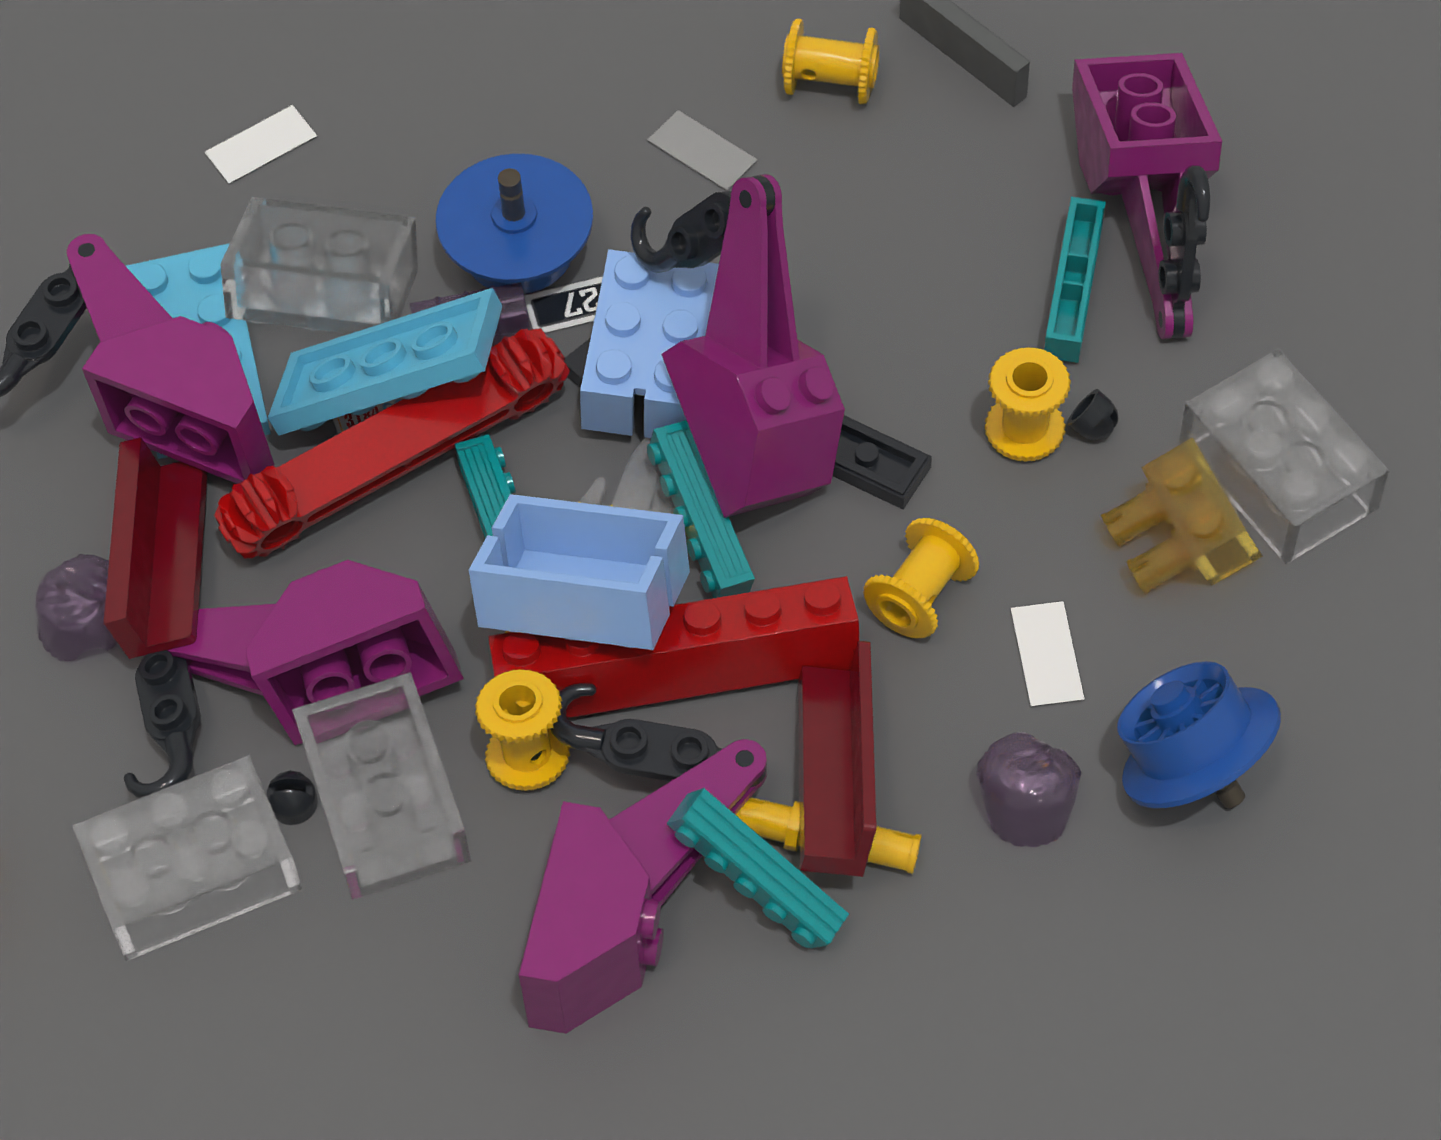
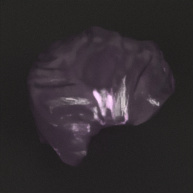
M80 553L78 556L64 561L62 565L47 572L40 581L35 603L38 639L42 641L44 649L47 652H51V656L57 657L60 661H74L80 654L95 648H103L108 651L117 644V641L103 624L109 567L108 560L95 555Z
M1022 731L1009 734L989 746L987 752L978 761L976 775L991 829L999 834L1003 841H1010L1014 846L1019 847L1025 845L1039 847L1040 845H1047L1050 842L1056 841L1063 834L1077 797L1079 780L1082 774L1072 757L1063 749L1053 748L1049 743L1042 742L1031 734Z

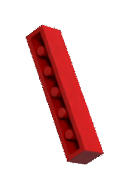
M847 576L676 604L674 607L669 606V618L654 650L568 640L520 632L488 636L494 677L507 671L523 669L545 675V677L551 679L552 683L556 684V688L559 691L577 683H588L596 686V693L594 695L581 696L574 699L568 705L566 710L567 718L796 680L800 677L802 666L849 671L857 642L860 641L859 619Z

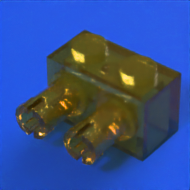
M1193 437L1142 466L1141 468L1149 481L1145 483L1146 490L1110 511L1101 514L1106 526L1108 525L1107 529L1119 547H1122L1126 542L1164 520L1168 525L1172 523L1175 527L1170 530L1173 536L1135 558H1130L1126 561L1144 594L1151 592L1150 590L1190 567L1194 572L1199 569L1212 586L1263 557L1211 464Z

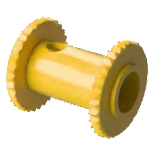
M795 19L786 37L783 52L782 77H784V91L789 95H793L798 79L859 87V104L867 103L870 98L871 89L875 87L879 64L880 46L878 45L876 29L868 28L865 43L803 36L804 22L802 19Z
M1018 348L1000 356L999 360L995 361L994 366L991 367L988 385L990 386L989 391L992 392V398L996 399V404L991 406V411L987 412L984 428L986 430L985 435L988 437L992 447L1003 456L1017 461H1035L1055 452V449L1063 441L1066 426L1064 424L1065 418L1062 417V412L1058 411V408H1060V404L1065 402V398L1068 397L1071 380L1069 379L1070 374L1067 372V367L1063 365V362L1057 356L1044 349Z
M918 518L907 526L905 537L911 553L894 576L875 575L868 579L863 587L866 604L875 617L891 630L910 638H926L935 632L938 627L937 615L934 613L935 609L932 608V603L950 579L960 582L962 580H971L979 570L977 553L963 534L942 521L931 518Z
M523 669L507 671L490 679L484 685V688L480 690L475 704L477 722L480 723L482 729H485L486 734H491L492 738H489L490 743L486 745L487 750L485 751L487 769L490 771L491 776L495 777L496 781L511 789L527 791L549 785L562 775L570 756V747L563 745L550 730L553 728V723L558 722L557 717L561 715L560 709L562 708V699L556 684L552 683L551 679L543 674ZM542 751L538 759L531 760L534 755Z

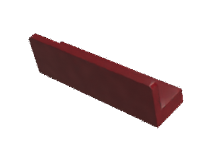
M142 437L120 442L103 622L129 659L191 645L197 639L208 473L181 461L160 466Z
M858 641L850 671L802 666L798 681L800 871L863 877L876 833L871 643Z

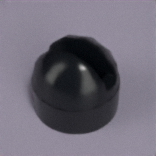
M1095 389L1078 404L1070 415L1067 424L1078 434L1089 440H1101L1109 437L1119 420L1118 411L1107 396L1100 390Z
M289 770L279 773L270 781L266 799L270 812L277 821L286 825H297L307 821L315 813L318 805L317 794L313 783L304 774ZM288 789H305V792L299 791V790H288Z

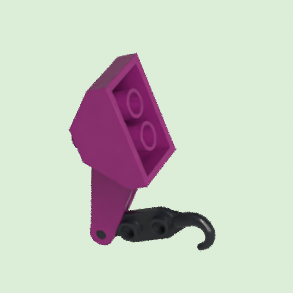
M1182 53L1075 59L1072 92L1079 164L1090 193L1122 194L1151 296L1160 339L1191 337L1193 332L1191 293L1198 292L1201 284L1200 266L1197 258H1195L1197 245H1204L1206 241V221L1209 218L1210 186L1208 179L1219 170L1222 139ZM1150 190L1162 191L1164 236L1168 260H1164Z
M769 174L740 178L734 183L732 191L713 193L675 220L664 246L658 251L652 249L646 237L645 227L652 211L649 207L641 208L633 219L630 238L637 260L646 269L655 273L670 271L673 268H696L706 265L721 255L706 335L680 341L661 355L724 518L808 496L831 484L845 408L824 355L797 339L783 229L782 192L777 180Z
M83 234L74 238L67 247V258L70 263L68 269L63 273L51 275L41 283L7 333L3 362L0 367V397L8 394L18 385L24 375L38 365L50 360L57 353L87 308L100 342L82 370L109 434L125 440L142 437L150 450L234 483L243 482L250 473L255 475L267 466H274V461L232 335L221 326L212 322L201 324L182 316L172 318L119 260L100 236Z
M345 560L290 582L276 604L199 609L196 641L191 645L144 655L135 674L145 728L151 738L168 755L169 769L163 777L152 783L138 781L133 773L125 774L124 782L129 792L137 798L146 800L165 798L175 793L186 783L193 769L194 755L192 747L196 730L201 720L192 673L264 696L291 741L296 746L464 679L456 652L418 581L351 560Z
M588 683L573 684L559 691L562 699L561 715L557 717L558 722L553 723V728L550 729L551 733L563 745L575 750L585 751L617 772L670 782L611 819H608L599 807L564 801L562 803L519 972V980L528 1026L564 1034L641 988L647 965H658L664 930L658 928L661 906L703 856L695 848L682 844L675 837V831L666 824L688 793L705 788L736 815L755 791L763 785L767 777L766 752L759 743L753 740H737L722 749L716 745L708 734L691 728L637 719H623L615 723L594 727L573 724L567 718V707L574 699L581 696H592L596 693V686Z

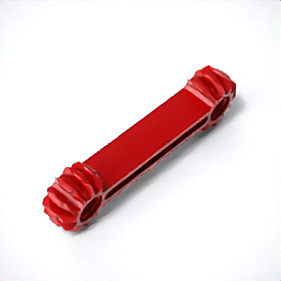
M541 328L531 330L520 329L514 336H504L501 342L491 347L485 371L475 378L463 383H456L454 381L429 388L418 397L402 399L278 467L267 466L260 473L255 475L250 473L243 482L233 484L232 491L222 496L218 502L219 506L214 514L219 524L218 529L226 542L230 543L244 559L255 558L258 555L260 557H267L273 550L278 548L284 549L287 543L294 539H299L303 530L455 448V443L469 440L508 418L515 420L528 411L533 413L537 406L549 402V397L562 389L563 381L566 380L570 372L564 361L565 357L554 340L548 337Z

